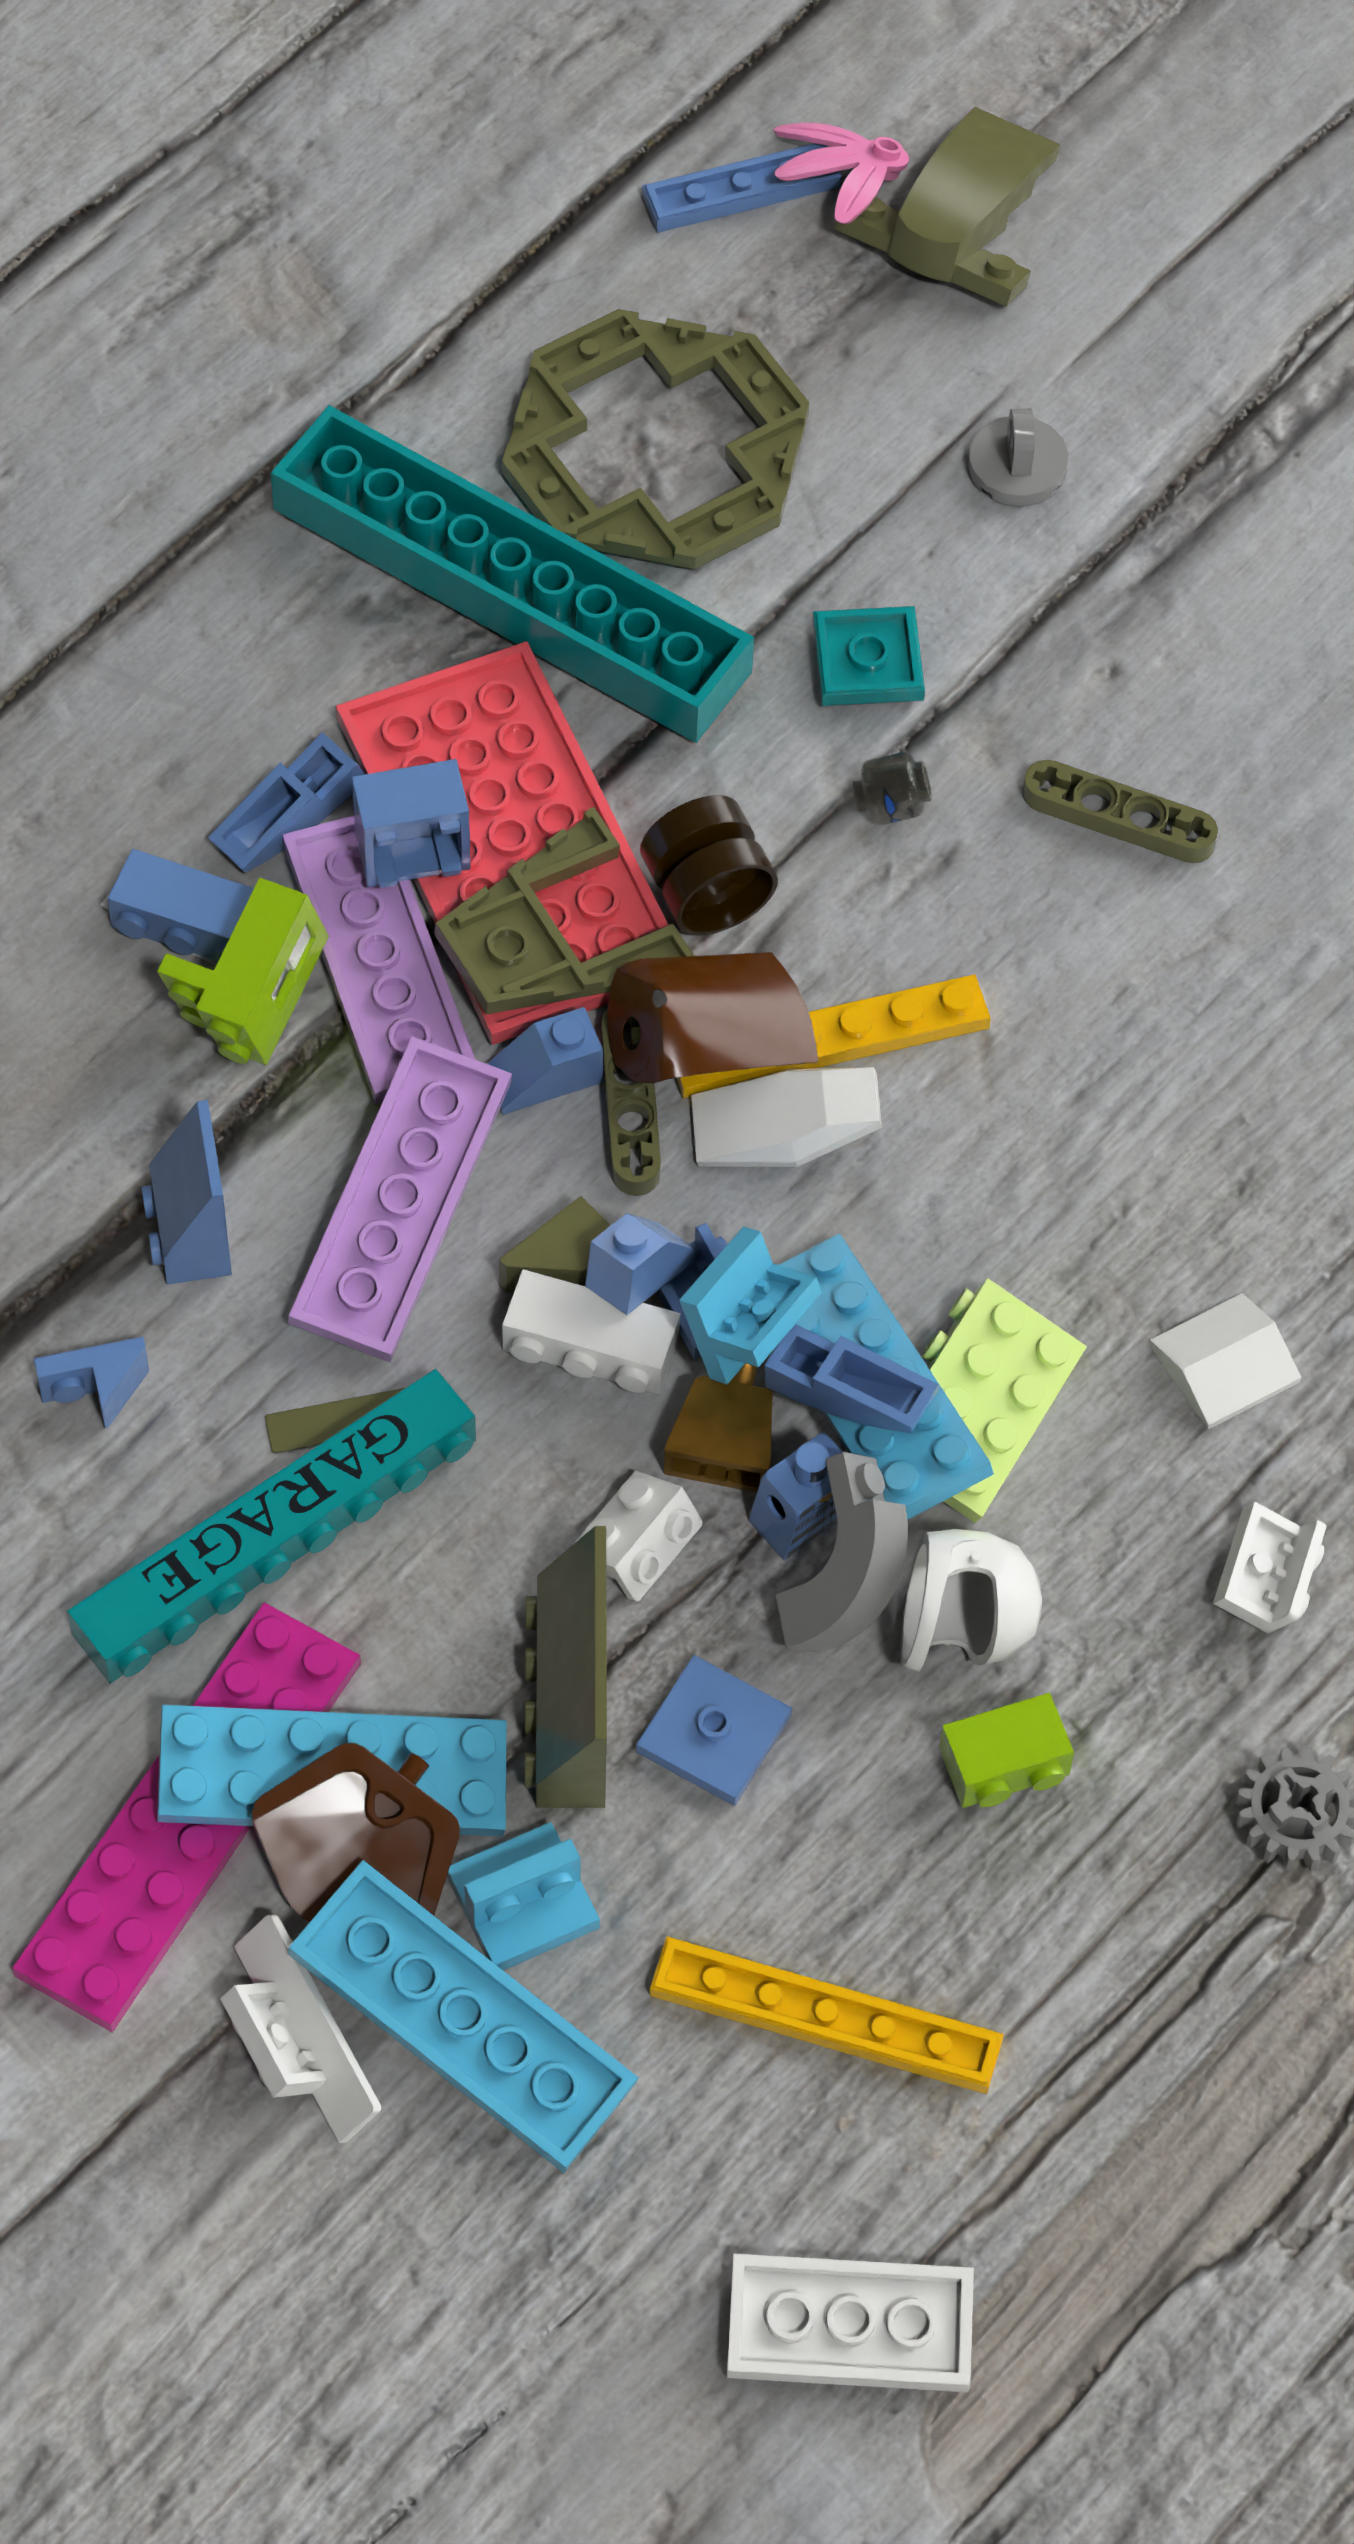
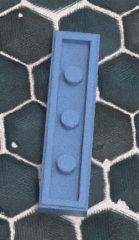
M813 143L642 185V198L655 230L659 233L841 188L842 176L840 171L791 181L780 180L775 176L776 169L792 158L815 149L829 147Z

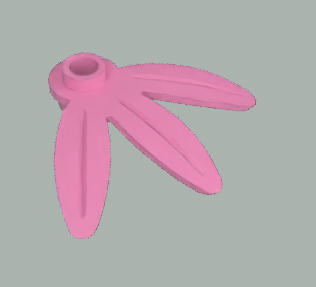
M792 123L780 125L773 129L778 137L831 146L803 153L787 161L775 171V176L780 180H798L854 168L845 179L836 202L834 217L837 222L842 224L851 223L863 213L878 194L883 181L897 179L900 171L906 169L909 162V156L902 148V145L888 137H878L875 140L868 141L852 131L820 123Z

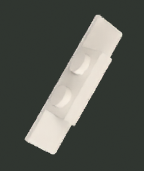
M267 1915L234 1946L253 1984L234 1985L220 1999L232 2020L235 2032L245 2044L258 2069L261 2081L267 2086L272 2097L313 2094L339 2143L348 2142L381 2111V2105L308 1970L288 1955V1948L293 1942L277 1915Z

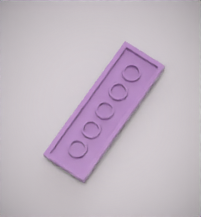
M354 815L282 834L283 847L299 892L308 895L329 935L321 953L375 1104L383 1102L411 1036L475 1059L410 880L400 881L396 886L380 888L379 885L367 887L355 836Z
M411 1036L289 1313L288 1324L391 1363L510 1087L512 1073Z

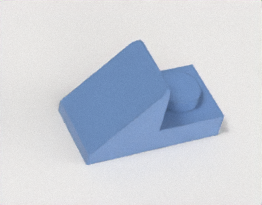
M144 1336L34 1358L42 1403L50 1401L68 1403L81 1399L85 1394L97 1392L105 1428L111 1425L149 1373Z

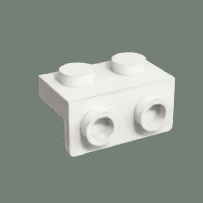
M635 1470L597 1517L587 1526L576 1542L594 1526H606V1576L616 1579L626 1597L638 1602L701 1528L703 1521L682 1486Z
M1257 1502L1243 1507L1213 1604L1268 1634L1298 1621L1309 1604L1310 1596L1307 1593L1312 1572L1318 1567L1324 1555V1545L1321 1543L1326 1530V1524L1315 1519L1300 1527Z

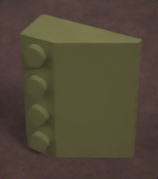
M594 1526L537 1575V1596H526V1630H537V1648H526L525 1682H537V1700H525V1734H537L536 1753H525V1787H536V1808H605L607 1753L606 1526Z

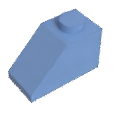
M585 1007L533 1023L487 1063L512 1073L510 1087L500 1107L502 1115L603 1083V1048Z
M626 1213L591 1241L585 1286L628 1315L697 1260L699 1250L658 1222Z

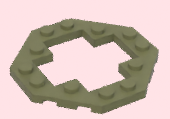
M617 309L534 350L529 366L528 380L525 390H522L513 421L514 427L509 444L506 445L503 455L502 474L537 519L596 551L697 569L780 526L809 415L810 402L755 334L734 331L733 336L706 332V325L670 318H667L666 323L663 324L639 319L638 312ZM643 355L647 357L670 388L714 368L760 426V428L726 444L725 447L726 459L745 483L670 522H667L642 488L598 509L551 449L587 431V418L568 393Z

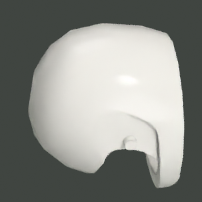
M951 1529L927 1532L922 1535L911 1567L902 1617L900 1654L901 1663L904 1667L920 1672L930 1646L937 1644L961 1646L976 1665H984L1003 1661L1023 1649L1036 1634L1041 1618L1042 1595L1039 1577L1019 1546L989 1532Z

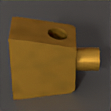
M745 1363L728 1384L711 1380L706 1376H699L694 1379L666 1442L664 1475L757 1493L761 1478L770 1469L773 1392L767 1388L753 1386L757 1371L756 1366Z

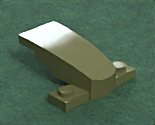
M974 107L934 152L915 181L900 211L887 206L884 201L875 197L871 204L855 220L849 224H842L836 221L834 229L888 253L891 258L916 273L940 281L953 282L1007 307L1027 287L1031 270L1016 264L1008 256L993 254L982 248L1005 231L1010 213L1031 197L1036 179L1056 161L1061 144Z

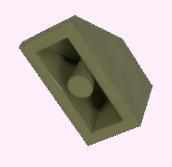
M582 1196L578 1197L499 1259V1286L507 1293H514L522 1269L585 1286L591 1241L611 1225Z

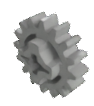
M1286 1746L1282 1747L1278 1762L1275 1763L1271 1757L1264 1754L1260 1757L1258 1764L1259 1772L1251 1769L1246 1771L1242 1783L1245 1788L1239 1789L1235 1803L1236 1806L1243 1809L1239 1811L1236 1823L1239 1828H1252L1246 1840V1845L1249 1848L1261 1843L1266 1847L1263 1861L1269 1863L1278 1854L1285 1857V1870L1292 1871L1296 1859H1304L1309 1871L1316 1870L1319 1855H1323L1326 1860L1334 1863L1337 1861L1340 1853L1339 1845L1350 1848L1354 1840V1831L1352 1830L1354 1828V1789H1346L1352 1773L1347 1769L1335 1774L1331 1770L1334 1760L1332 1755H1327L1319 1763L1313 1760L1312 1747L1306 1746L1301 1758H1294L1292 1752ZM1267 1790L1269 1793L1268 1801L1271 1803L1269 1811L1264 1814L1261 1806V1797ZM1334 1803L1336 1821L1331 1827L1328 1824L1330 1817L1326 1811L1328 1806Z

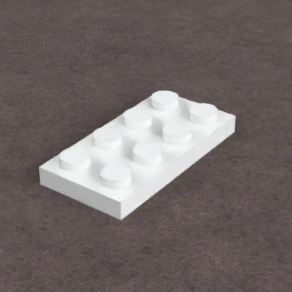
M733 2254L727 2378L969 2392L971 2383L974 2268Z

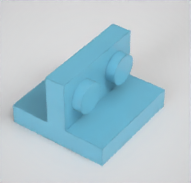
M743 1226L679 1301L709 1378L728 1384L745 1363L759 1367L821 1295L822 1291L816 1276L773 1264L761 1231Z
M552 1822L450 1865L447 1878L485 1956L502 1970H506L600 1928V1918L581 1882V1858L571 1839L561 1842Z

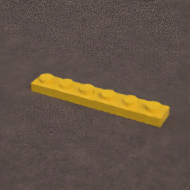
M976 974L810 1011L809 1015L816 1041L818 1063L731 1070L676 1079L682 1098L685 1099L696 1093L786 1069H815L987 1030L990 1028L991 1017Z

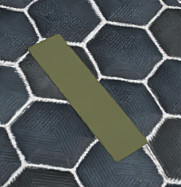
M405 1388L267 1414L265 1422L271 1450L273 1453L320 1445Z

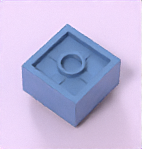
M457 759L352 777L355 836L367 887L377 885L380 888L396 886L400 881L440 874L444 877L461 874L463 870L471 869L469 809Z

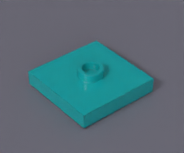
M915 606L813 611V630L822 706L924 700L925 685Z

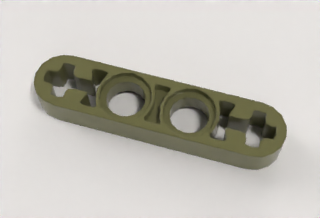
M1037 761L1030 765L1026 771L1022 794L1029 807L1038 812L1184 862H1203L1210 858L1214 852L1218 827L1216 821L1209 814L1201 810L1057 761ZM1045 781L1055 783L1054 786L1049 788L1048 792L1039 790V786H1043ZM1070 788H1074L1072 802L1066 800V796H1069ZM1096 794L1106 798L1110 806L1103 811H1090L1085 808L1081 800L1088 795ZM1146 811L1156 816L1158 824L1152 828H1140L1131 821L1130 817L1136 812ZM1167 821L1174 823L1170 835L1165 834ZM1192 831L1201 833V836L1195 842L1186 840V836H1189Z
M607 1009L602 1017L601 1041L612 1178L620 1191L628 1195L641 1196L648 1194L656 1188L661 1172L655 1083L638 1082L633 1085H625L618 1082L614 1077L615 1072L620 1068L616 1066L611 1053ZM630 1017L626 1023H629L632 1030L631 1048L627 1049L633 1051L639 1044L641 1033L637 1019ZM638 1112L647 1119L648 1123L643 1129L633 1132L623 1129L618 1124V1119L625 1113ZM640 1148L643 1175L635 1176L632 1175L630 1168V1149Z

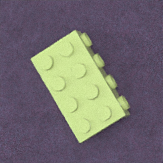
M988 1278L974 1293L966 1288L960 1294L948 1313V1316L955 1320L949 1331L945 1334L939 1330L921 1356L928 1361V1368L991 1462L994 1475L943 1501L974 1523L983 1517L1087 1348L1086 1345Z

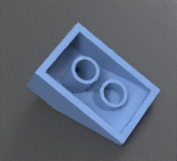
M208 1100L197 1101L149 1163L152 1185L141 1186L146 1219L157 1217L159 1232L148 1233L153 1266L164 1264L167 1285L232 1275L224 1198Z

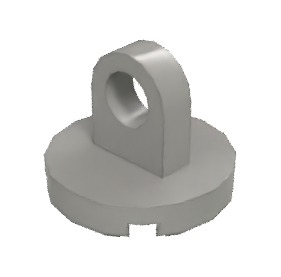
M1031 408L1011 409L1008 417L993 420L980 428L971 441L968 470L973 484L980 491L983 488L986 492L992 494L991 499L1001 504L1023 507L1045 501L1051 497L1052 491L1056 490L1058 486L1059 488L1061 487L1066 478L1069 453L1063 438L1052 426L1033 418Z

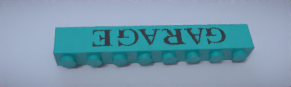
M435 1368L67 1610L71 1635L109 1684L123 1675L130 1677L137 1674L149 1664L154 1654L169 1644L176 1646L184 1643L194 1635L201 1623L216 1613L223 1615L232 1611L243 1601L246 1593L261 1583L270 1584L280 1579L290 1569L291 1563L308 1552L314 1554L324 1550L335 1540L338 1532L355 1521L363 1523L369 1520L381 1509L383 1502L400 1491L407 1493L414 1490L423 1483L430 1471L445 1461L453 1463L461 1459L469 1452L476 1441L475 1415Z

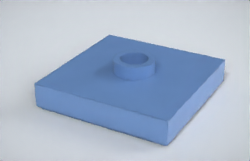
M693 1655L636 1744V1753L735 1806L791 1718L792 1707Z

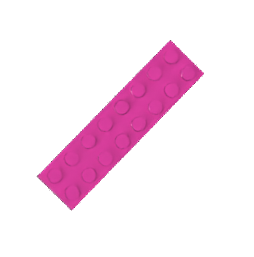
M264 1602L193 1706L329 1712L361 1665L360 1655ZM159 1755L12 1968L14 1977L112 2033L252 1827L157 1822Z

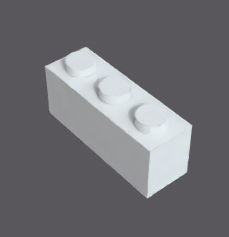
M522 1269L502 1324L503 1351L510 1352L517 1359L527 1363L542 1361L563 1367L568 1373L577 1377L590 1378L595 1376L610 1380L630 1392L642 1393L649 1391L660 1395L679 1342L681 1313L642 1303L626 1315L585 1286Z

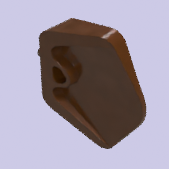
M344 1743L310 1762L262 1794L253 1803L251 1809L253 1826L285 1899L302 1919L311 1922L362 1860L433 1916L435 1915L459 1840L460 1826L458 1819L452 1812L416 1786L429 1768L425 1760L414 1753H410L399 1770L395 1771L365 1747L356 1743Z

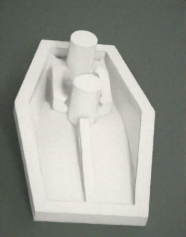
M874 1067L786 1069L691 1095L696 1162L698 1167H799L882 1128L877 1073Z

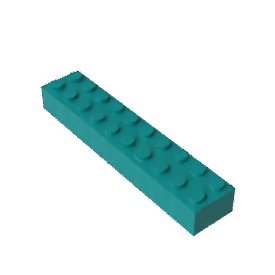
M330 405L327 406L271 472L273 509L510 641L516 644L527 641L534 654L695 743L700 740L752 673L754 637Z

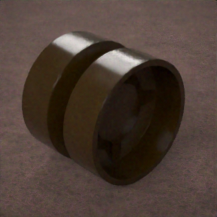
M705 796L688 801L672 809L650 827L640 845L641 857L656 885L663 890V898L678 927L690 935L714 934L746 921L767 904L777 888L778 877L761 845L755 841L754 832L738 802L728 796Z

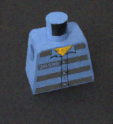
M826 1433L818 1434L809 1442L801 1445L795 1452L769 1469L761 1478L749 1516V1522L783 1561L837 1523L836 1509L825 1459L841 1453L842 1450ZM784 1510L785 1517L781 1516L779 1512Z

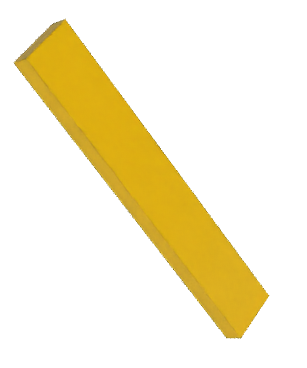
M668 1936L666 1937L650 1987L651 1997L983 2094L988 2093L1004 2037L1002 2033Z

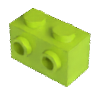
M1050 1692L942 1725L939 1750L962 1808L978 1803L980 1807L995 1806L1007 1800L1014 1792L1033 1787L1036 1791L1046 1790L1060 1784L1065 1779V1776L1070 1775L1074 1750Z

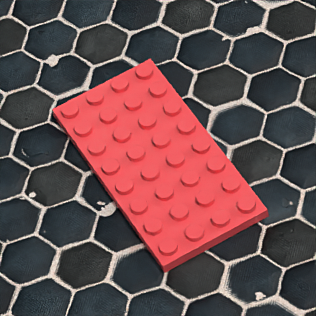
M527 641L336 705V718L360 768L365 774L457 759L469 809L471 869L463 870L461 874L444 877L440 874L413 879L435 925L436 922L486 886L487 889H490L507 876V870L521 859L525 862L545 848V843L549 838L563 828L568 831L583 819V815L587 810L595 807L620 844L619 857L535 892L536 896L581 963L669 926ZM456 969L492 1045L519 1036L535 1022L585 1007L586 1012L609 1004L610 992L486 1015Z

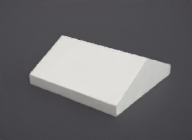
M1243 1293L1158 1335L1149 1342V1346L1207 1430L1287 1390L1301 1381L1300 1373L1276 1323Z

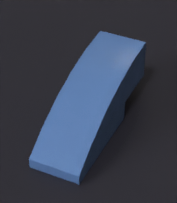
M322 732L288 768L280 762L208 838L240 869L247 873L284 850L282 834L316 826L353 794L352 777L365 775V773L351 757Z
M797 1324L781 1340L764 1365L765 1387L825 1413L886 1430L911 1433L939 1390V1384L843 1336H840L835 1344Z

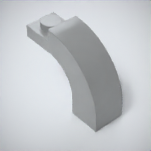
M841 1452L825 1459L837 1515V1538L830 1559L814 1578L806 1583L775 1594L787 1649L821 1653L852 1640L876 1620L896 1589L907 1551L908 1521L906 1506L885 1501L883 1494L885 1488L884 1478L878 1468L876 1458Z

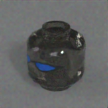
M900 752L865 761L861 768L862 780L853 781L854 797L859 812L869 810L871 818L879 825L918 817L924 812L925 802L932 801V791L925 763L923 760L916 762L914 757L908 752Z

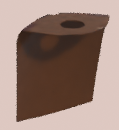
M772 952L645 958L628 962L616 969L611 983L607 1013L611 1053L616 1066L623 1070L634 1082L657 1083L673 1078L714 1072L818 1063L812 1021L805 1001L788 972ZM657 989L661 990L667 999V1002L661 1007L655 1006L653 1002V992ZM630 1017L637 1019L641 1033L639 1044L633 1051L626 1048L623 1040L624 1025Z

